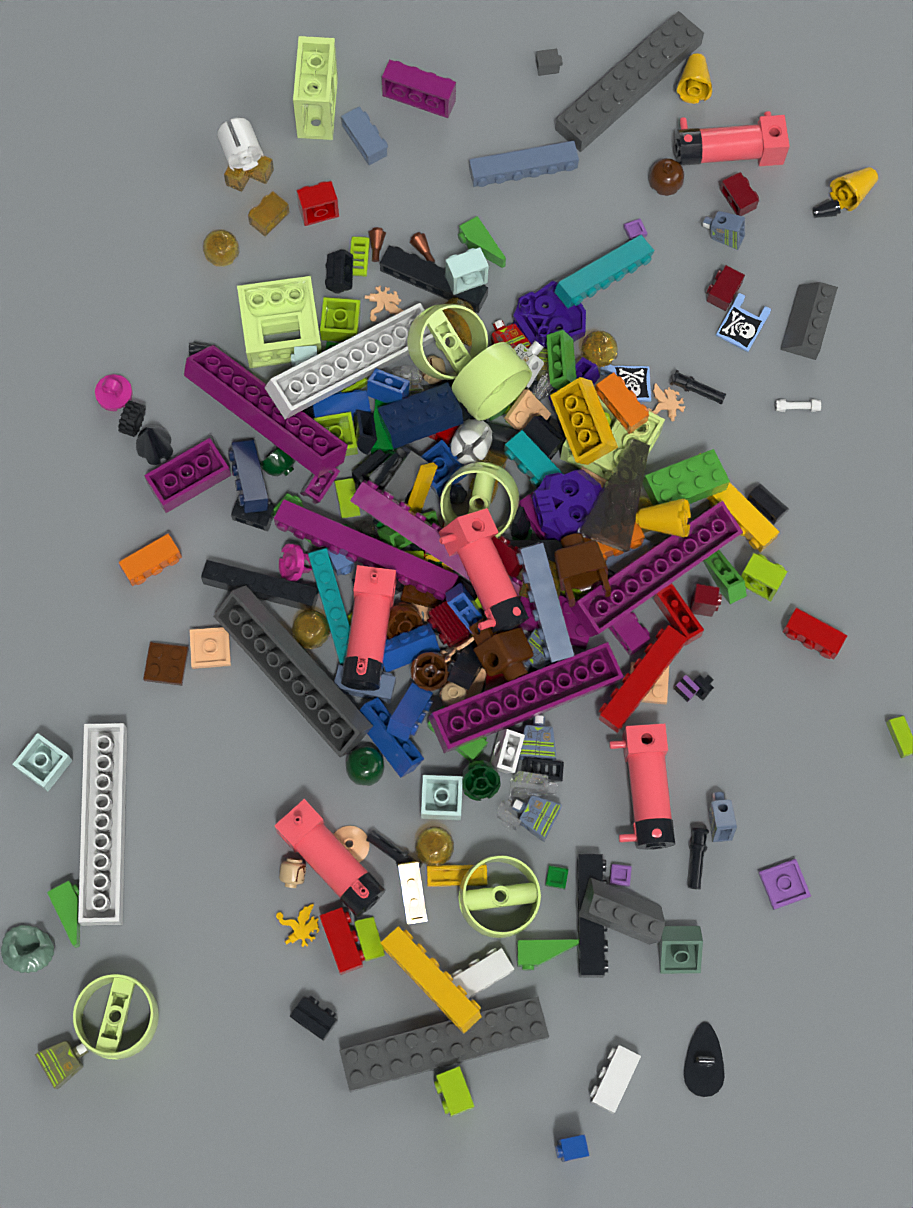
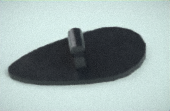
M703 1022L695 1031L688 1048L684 1066V1082L689 1091L694 1095L710 1097L718 1093L723 1086L725 1079L724 1062L719 1039L709 1023Z

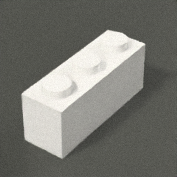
M496 948L486 953L487 957L480 961L478 958L468 964L470 968L462 971L460 969L451 975L453 978L452 983L456 987L460 985L466 991L468 999L514 972V967L502 948L498 951Z
M620 1045L616 1049L612 1047L607 1058L610 1060L607 1068L603 1066L598 1077L601 1079L599 1086L595 1085L591 1091L590 1097L593 1098L591 1103L614 1114L641 1056Z

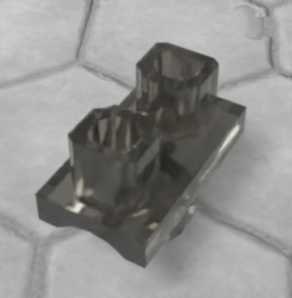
M371 516L353 522L356 531L381 541Z

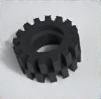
M128 401L125 404L123 413L120 415L121 419H119L118 431L132 437H135L137 432L139 433L142 421H144L145 405L133 401Z

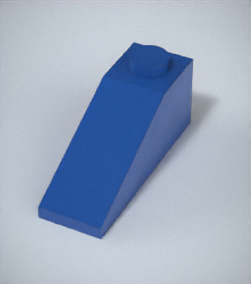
M459 583L445 593L448 605L468 630L470 626L480 619L486 618L462 583Z

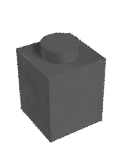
M557 48L536 51L535 61L538 76L559 73L563 61L562 56L558 55Z

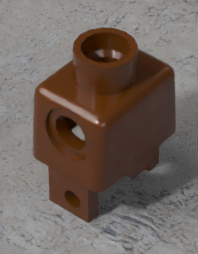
M580 533L564 537L561 540L562 548L556 550L554 556L561 591H565L569 607L575 606L572 589H578L581 592L587 591L598 581L601 582L605 597L611 596L608 567L597 541L585 542L583 535Z
M486 618L480 619L469 627L478 645L473 650L488 676L503 673L506 681L510 682L528 674L524 663L530 660L534 653L522 628H513L494 635L489 627L480 630L479 633L478 623L486 621Z

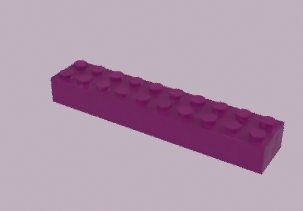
M214 345L186 358L184 370L186 378L317 477L344 463L347 444L302 411L284 419L266 391V384Z
M723 500L712 505L687 523L690 524V531L687 537L669 535L610 576L608 581L611 587V596L605 597L600 583L575 601V606L571 607V609L590 637L603 632L743 533Z
M607 642L435 711L428 718L443 753H447L616 684L624 676Z

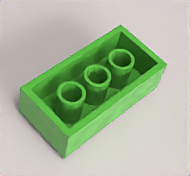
M712 449L645 475L642 485L653 506L678 499H686L689 504L725 491L730 480L715 450Z

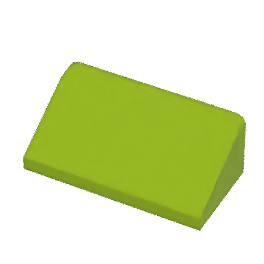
M905 716L888 720L886 724L900 757L904 758L913 755V735Z
M374 917L354 921L365 961L385 956Z

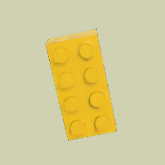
M579 377L550 395L576 463L589 465L618 448L592 380Z

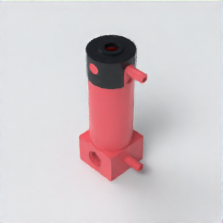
M766 111L764 116H760L757 125L688 129L687 119L682 117L680 118L681 129H677L675 134L676 160L681 166L758 159L759 166L783 165L790 147L785 115L771 116L770 111Z
M488 508L454 519L439 531V542L442 545L444 544L449 557L456 554L459 555L482 605L487 620L478 623V628L484 630L490 627L493 634H498L519 626L528 620L529 617L491 539L499 532Z
M357 565L353 590L354 606L341 679L342 685L361 691H375L380 688L390 609L393 607L396 589V570Z
M664 723L626 726L622 734V741L609 742L610 749H624L625 762H628L632 794L634 834H620L619 842L635 841L636 848L643 850H656L674 846L676 844L665 760L668 752L666 725Z
M305 799L274 825L277 834L295 853L298 852L338 895L343 904L352 911L355 917H359L371 909L385 893L386 889L325 826L323 818Z

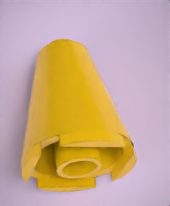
M698 53L689 56L677 85V94L679 93L680 98L687 103L696 104L700 100H708L712 95L713 89L706 58Z
M867 167L834 179L830 183V187H832L831 198L833 200L838 199L841 209L846 208L848 209L847 211H853L876 184L878 174L873 168Z
M678 499L642 508L639 510V513H636V524H639L640 528L687 537L690 531V524H687L688 518H691L689 502L686 499Z

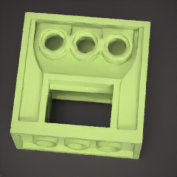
M299 36L293 94L297 138L333 140L338 84L335 38ZM317 119L321 121V124L313 126L311 122Z
M311 276L237 286L249 368L291 363V354H294V347L317 346V353H322ZM296 331H300L301 339L267 344L264 342V336Z
M599 398L604 412L609 413L612 419L610 428L618 448L591 464L585 465L576 463L566 439L562 446L560 459L578 469H581L583 466L614 485L631 486L659 438L665 419L649 411L648 421L629 434Z

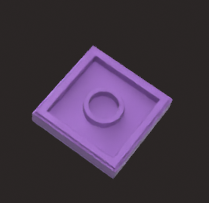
M796 859L758 873L773 910L811 897Z

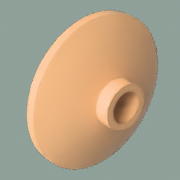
M345 826L334 833V836L345 847L347 841L353 842V846L350 848L346 847V849L359 863L365 859L369 852V842L366 841L367 835L363 830L355 826Z

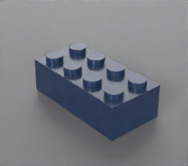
M448 383L378 408L380 422L393 449L463 424L462 409Z

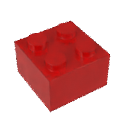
M323 181L317 185L304 186L297 190L298 206L304 226L339 217L338 199L332 181Z

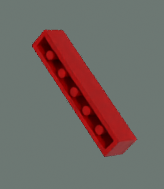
M670 625L665 630L662 628L656 635L658 640L654 645L652 643L648 645L644 651L646 653L643 659L639 658L633 666L635 670L631 674L627 673L621 681L623 683L620 689L616 688L610 696L612 700L609 704L604 703L598 711L600 713L599 720L616 733L620 731L686 644L688 638Z

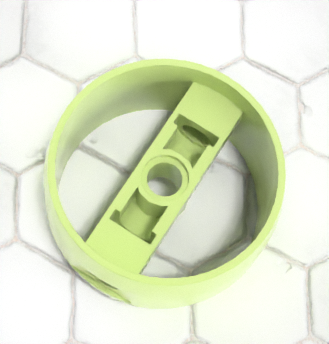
M438 304L425 309L414 319L408 332L407 346L413 363L423 373L436 379L455 380L461 370L474 357L488 348V335L484 323L472 310L458 304ZM451 309L461 315L467 322L472 336L470 354L442 310ZM426 326L436 340L437 348L443 351L455 372L448 375L441 374L427 361L423 351V334ZM447 337L450 339V344L448 347L445 344V340Z
M499 342L483 350L461 370L453 382L452 392L474 418L479 421L486 420L502 411L521 394L532 377V371L528 364L516 354L514 348L506 342Z
M474 462L461 467L447 481L442 491L440 507L446 525L457 518L450 503V489L453 481L464 474L476 473L472 497L469 501L468 514L486 508L490 509L496 479L504 486L510 497L511 515L505 524L497 528L499 533L495 536L499 537L510 527L519 507V491L516 482L505 469L490 462ZM476 499H482L484 505H478Z
M495 855L480 860L465 874L459 888V906L466 922L478 933L492 938H505L523 931L532 923L540 907L541 890L535 874L525 863L511 856ZM491 862L510 864L519 869L529 881V883L466 891L468 880L475 869ZM497 891L504 894L503 902H498L495 899ZM533 903L526 921L516 930L509 932L489 930L481 926L469 912Z
M123 974L102 976L89 983L78 996L73 1011L74 1029L81 1043L92 1053L107 1059H125L142 1051L152 1040L159 1020L158 1006L151 991L137 979ZM113 983L96 1048H94L84 1033L82 1022L84 1008L94 992L104 985ZM135 985H137L148 998L151 1012L150 1022L140 1041L131 1048L118 1052L124 1025L128 1020L127 1014ZM119 1011L121 1013L120 1020L113 1022L111 1019L112 1014Z

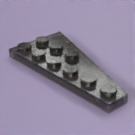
M636 439L629 441L620 457L618 465L613 469L611 477L606 481L593 504L592 510L587 514L584 519L585 522L577 533L620 551H630L650 445Z

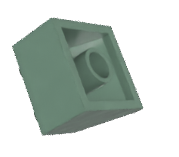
M664 926L659 942L660 974L701 973L703 938L700 926Z

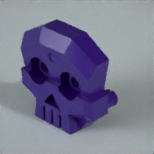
M551 281L536 293L531 291L521 296L518 300V305L513 315V324L517 325L531 345L534 341H537L544 348H547V335L561 331L557 330V327H561L573 339V342L585 336V308L582 303L567 308L554 293L558 284L555 281Z
M575 470L564 475L559 472L545 475L541 485L537 490H534L531 497L540 529L546 533V540L561 541L564 537L576 533L582 535L599 534L608 509L601 484L584 470Z

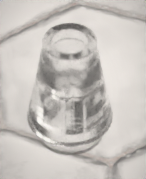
M547 372L544 376H541L533 393L540 401L554 389L550 384V377Z

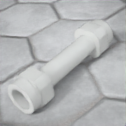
M780 399L775 401V411L785 412L786 409H810V412L821 411V400L811 399L810 402H786V399Z

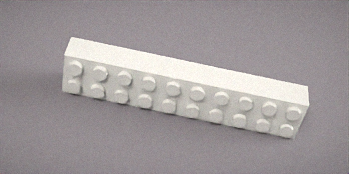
M418 303L271 378L265 389L284 419L371 375L375 368L381 370L409 355L407 346L408 332L412 322L424 311L421 303ZM427 326L423 334V347L435 340Z
M124 723L84 724L78 923L82 926L123 925L127 728Z

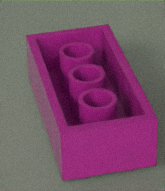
M389 59L382 75V96L449 118L456 102V82L450 78H443L435 73L425 72L417 67H411L400 61Z
M208 438L147 473L144 477L165 513H168L230 477L231 473L212 440Z
M525 585L520 600L529 619L521 623L517 628L533 632L536 628L539 629L540 627L538 621H534L532 610L535 609L533 602L530 603L528 600L527 591H529L528 585ZM558 595L571 645L586 649L590 636L571 607H569L567 598Z

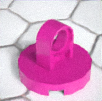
M121 375L105 376L100 379L95 388L96 400L102 408L108 411H117V409L125 407V404L132 400L131 384Z
M289 543L282 548L281 552H284L283 559L279 558V572L282 578L295 582L298 581L302 573H309L312 570L311 565L310 568L304 566V560H307L309 564L310 561L308 554H303V550L299 545Z

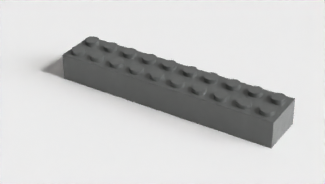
M678 11L556 119L555 130L568 142L574 141L576 149L582 152L702 44L704 32Z
M247 586L231 591L213 617L339 757L353 751L373 725Z
M539 997L480 1012L482 1017L464 1034L449 1020L339 1050L350 1093L548 1039L549 1033Z

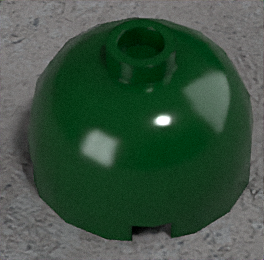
M278 447L260 463V467L271 476H280L282 474L287 476L294 470L292 466L296 460Z
M361 746L354 749L348 755L346 773L355 784L371 786L377 783L383 776L385 769L384 759L376 749L369 746Z
M484 760L469 763L461 774V777H463L462 788L465 795L476 801L492 798L501 786L500 775L497 769L490 762Z

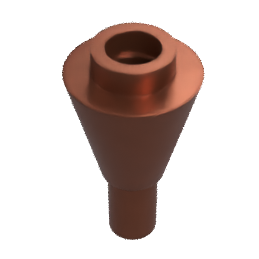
M375 227L368 231L372 249V262H379V254L386 232L382 228Z
M418 232L411 237L410 244L427 261L435 262L430 253L425 233L421 234Z

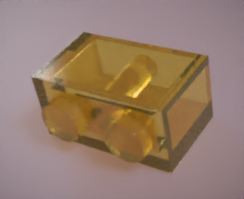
M272 191L269 195L263 197L257 207H253L248 214L249 224L266 237L290 213L289 204Z

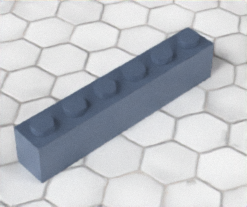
M569 141L469 159V170L473 187H484L493 183L501 184L510 180L518 181L522 178H535L543 174L572 171L578 168L579 157L575 142Z
M539 542L518 548L519 553L516 554L519 565L523 566L522 579L524 584H528L529 591H527V597L530 603L533 602L535 610H532L534 621H538L540 627L537 629L539 639L543 640L545 645L542 648L545 659L548 658L550 662H555L574 656L543 543Z

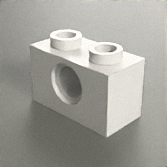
M509 729L498 732L490 762L497 771L506 774L515 773L525 737L524 734Z

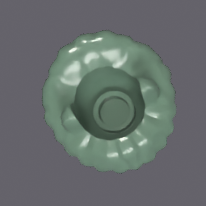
M19 925L18 927H13L5 934L1 946V956L4 964L14 971H19L20 973L37 972L48 966L52 960L54 945L50 940V936L39 928L30 925Z

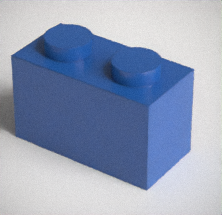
M375 368L368 379L367 396L387 404L399 401L409 396L410 381Z
M585 1134L561 1139L558 1141V1145L555 1146L557 1158H561L562 1162L589 1156Z

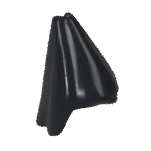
M145 427L140 431L136 439L138 455L146 458L150 465L160 464L162 458L168 460L173 455V448L170 445L171 436L161 427Z

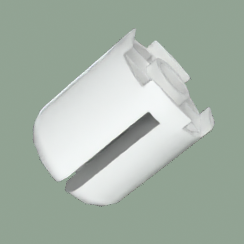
M232 118L230 120L238 140L227 121L221 124L217 136L229 167L233 171V168H243V171H247L258 165L257 161L263 156V152L250 122L245 118Z
M467 419L463 421V424L459 425L450 444L452 455L456 456L459 454L457 458L459 463L468 465L480 462V460L486 457L492 443V430L489 425L483 420L479 421L476 419Z

